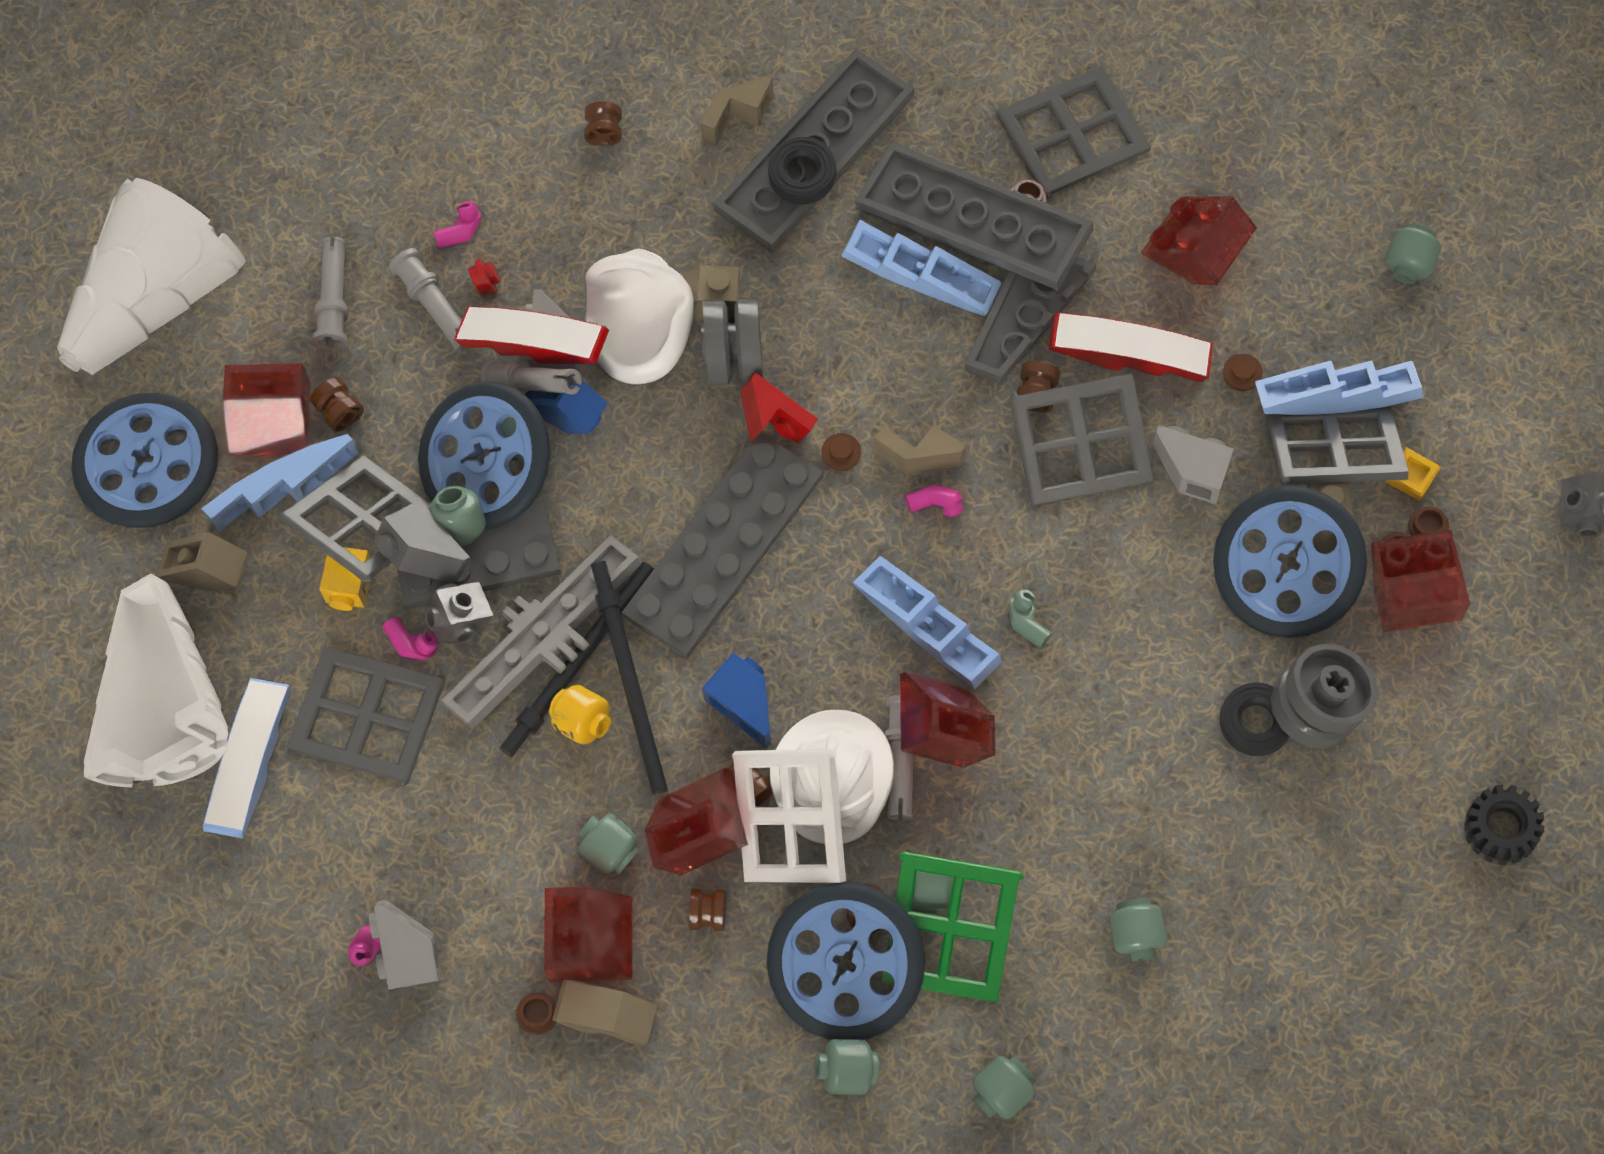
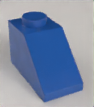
M583 380L581 385L569 384V386L580 388L573 395L542 391H528L524 394L533 402L545 422L569 434H588L599 424L601 413L608 404Z
M733 652L702 687L704 701L764 748H767L771 744L766 683L765 676L763 675L764 670L753 659L746 657L743 660Z

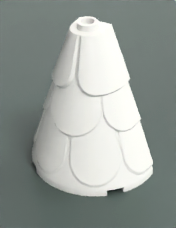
M127 178L112 200L99 240L93 247L82 285L76 287L57 346L61 355L59 360L72 371L78 372L81 368L91 375L95 374L149 339L150 333L189 309L190 305L237 274L238 270L246 262L244 256L225 233L218 237L214 228L208 224L210 219L185 200L147 180L135 178L132 182Z
M149 574L121 590L105 653L107 660L96 700L97 707L84 758V777L111 786L132 788L133 781L152 779L153 787L177 783L192 778L212 767L221 759L227 749V723L221 711V703L206 673V666L194 644V633L169 584L155 575Z

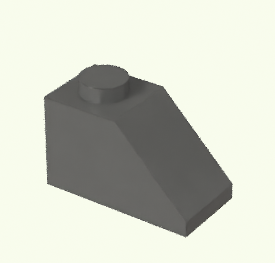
M421 500L384 517L374 538V543L378 546L381 554L388 558L397 570L448 583H454L459 580L470 558L448 531L434 518V515Z

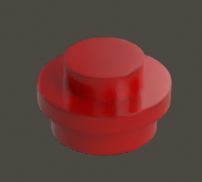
M481 258L475 260V265L468 268V271L477 291L482 296L487 293L491 295L498 293L496 284L501 282V278L493 263L489 262L486 264Z

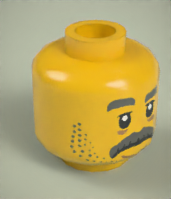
M581 685L571 686L559 691L553 698L549 708L554 730L581 745L589 744L597 738H602L611 725L608 701Z

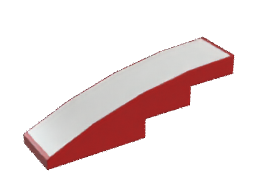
M467 306L454 340L462 347L492 348L500 356H530L538 364H596L609 329L599 324L535 311Z
M1056 312L1053 315L1048 350L1111 370L1120 371L1126 366L1155 376H1162L1169 372L1187 379L1204 382L1209 378L1213 343L1138 323Z

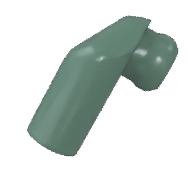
M1019 590L1009 603L1010 625L1015 632L1042 649L1051 637L1052 632L1035 621L1034 604L1036 603V597L1029 590Z

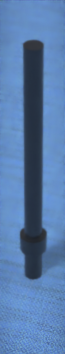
M598 561L591 564L598 594L595 595L597 607L600 613H604L652 794L668 791L619 611V608L622 607L620 595L617 589H613L606 561Z
M646 562L641 563L619 592L622 607L619 608L621 615V612L654 570ZM604 613L584 637L589 646L584 651L576 647L574 651L578 657L573 662L566 660L564 664L567 668L561 674L557 672L530 708L525 707L517 717L516 722L518 724L499 747L503 753L513 757L530 734L535 735L545 722L543 717L548 712L555 695L567 687L607 635L608 628Z

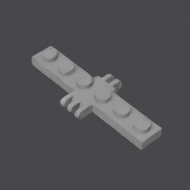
M610 535L541 603L534 599L529 604L518 595L513 600V603L522 612L517 614L508 606L501 612L510 622L506 627L511 633L441 700L444 706L473 730L543 660L561 674L567 667L558 656L561 654L567 660L573 662L578 655L569 645L573 643L581 651H584L589 646L588 642L575 629L597 608L595 595L598 594L591 564L598 561H606L613 589H617L641 565L639 557Z

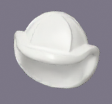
M634 249L597 261L589 268L585 276V321L603 325L609 329L597 361L598 364L612 378L628 384H645L664 377L680 359L689 338L694 311V300L690 286L683 276L669 267L660 256L644 249Z
M847 710L816 712L797 722L783 736L776 750L833 749L836 752L835 760L843 844H846L865 835L876 823L893 784V752L885 734L867 717ZM770 767L772 792L778 807H782L779 767ZM791 767L794 807H822L818 767ZM796 825V832L802 837L825 845L823 825Z

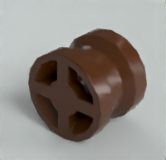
M606 101L594 102L585 108V120L588 122L584 129L585 140L593 145H615L619 143L622 139V131L618 123L622 120V109L618 105Z
M692 888L689 909L690 930H699L702 926L712 927L714 931H724L726 890L717 889L714 893H704L701 889Z

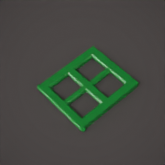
M906 851L901 852L899 859L902 860L895 901L912 918L917 930L944 934L937 973L924 971V981L921 989L998 1002L1018 883L1024 878L1023 873L1000 867ZM917 871L954 877L947 917L911 911ZM965 879L1001 885L994 925L958 919ZM889 934L887 951L893 945V938L891 934ZM955 936L991 942L984 981L948 975ZM883 971L882 983L895 985L892 975Z

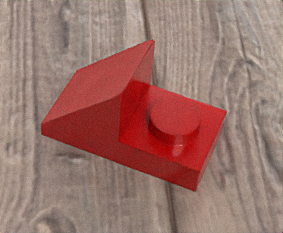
M756 372L740 391L751 442L755 440L769 422L775 426L776 431L781 436L792 439L799 444L818 421V418Z

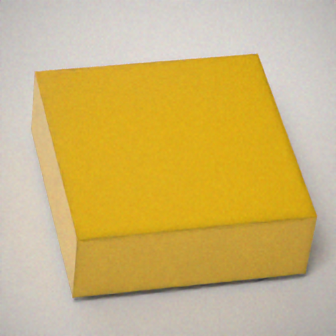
M1406 447L1403 453L1409 471L1408 480H1387L1386 482L1414 499L1421 501L1439 473L1441 466Z

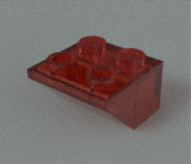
M1181 196L1180 199L1173 203L1170 213L1160 227L1152 232L1150 241L1141 253L1192 284L1217 285L1254 234L1257 227L1233 196Z
M303 363L225 365L223 408L230 456L292 454L308 446L311 382Z
M1452 530L1372 542L1374 596L1383 633L1463 620L1470 606V600Z
M908 672L900 674L902 752L962 768L996 755L995 716L968 689Z
M727 768L714 772L660 798L644 829L653 868L681 876L748 845L730 771Z
M591 887L545 888L544 971L549 982H563V980H633L632 896Z

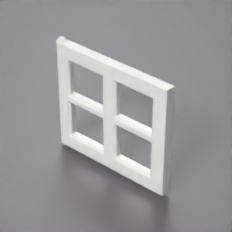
M833 749L735 751L732 754L744 882L842 883L846 881L835 760L836 752ZM779 767L782 807H755L752 768ZM791 767H818L822 807H794ZM757 825H784L787 864H760ZM796 825H823L827 864H799Z

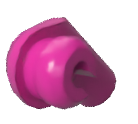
M466 201L458 206L459 216L454 226L433 231L438 249L461 244L472 239L481 223V212L478 211V207L474 202Z
M930 485L904 495L910 513L932 505L942 506L943 513L947 517L957 516L964 510L961 502L963 497L959 491L940 485Z
M400 617L391 618L384 623L383 629L400 656L426 660L436 653L438 641L431 632H426L425 636L423 633L410 635Z
M370 925L363 926L348 947L349 959L357 966L369 963L381 948L380 939L372 938Z

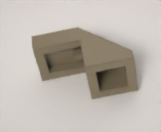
M765 75L716 93L701 122L702 140L717 146L731 116L759 126L774 96L772 78Z
M935 425L932 426L916 447H913L884 426L874 437V453L905 474L961 467L965 462L966 446Z
M563 980L552 1021L583 1033H606L634 1045L645 1046L648 1044L658 1005L624 991Z

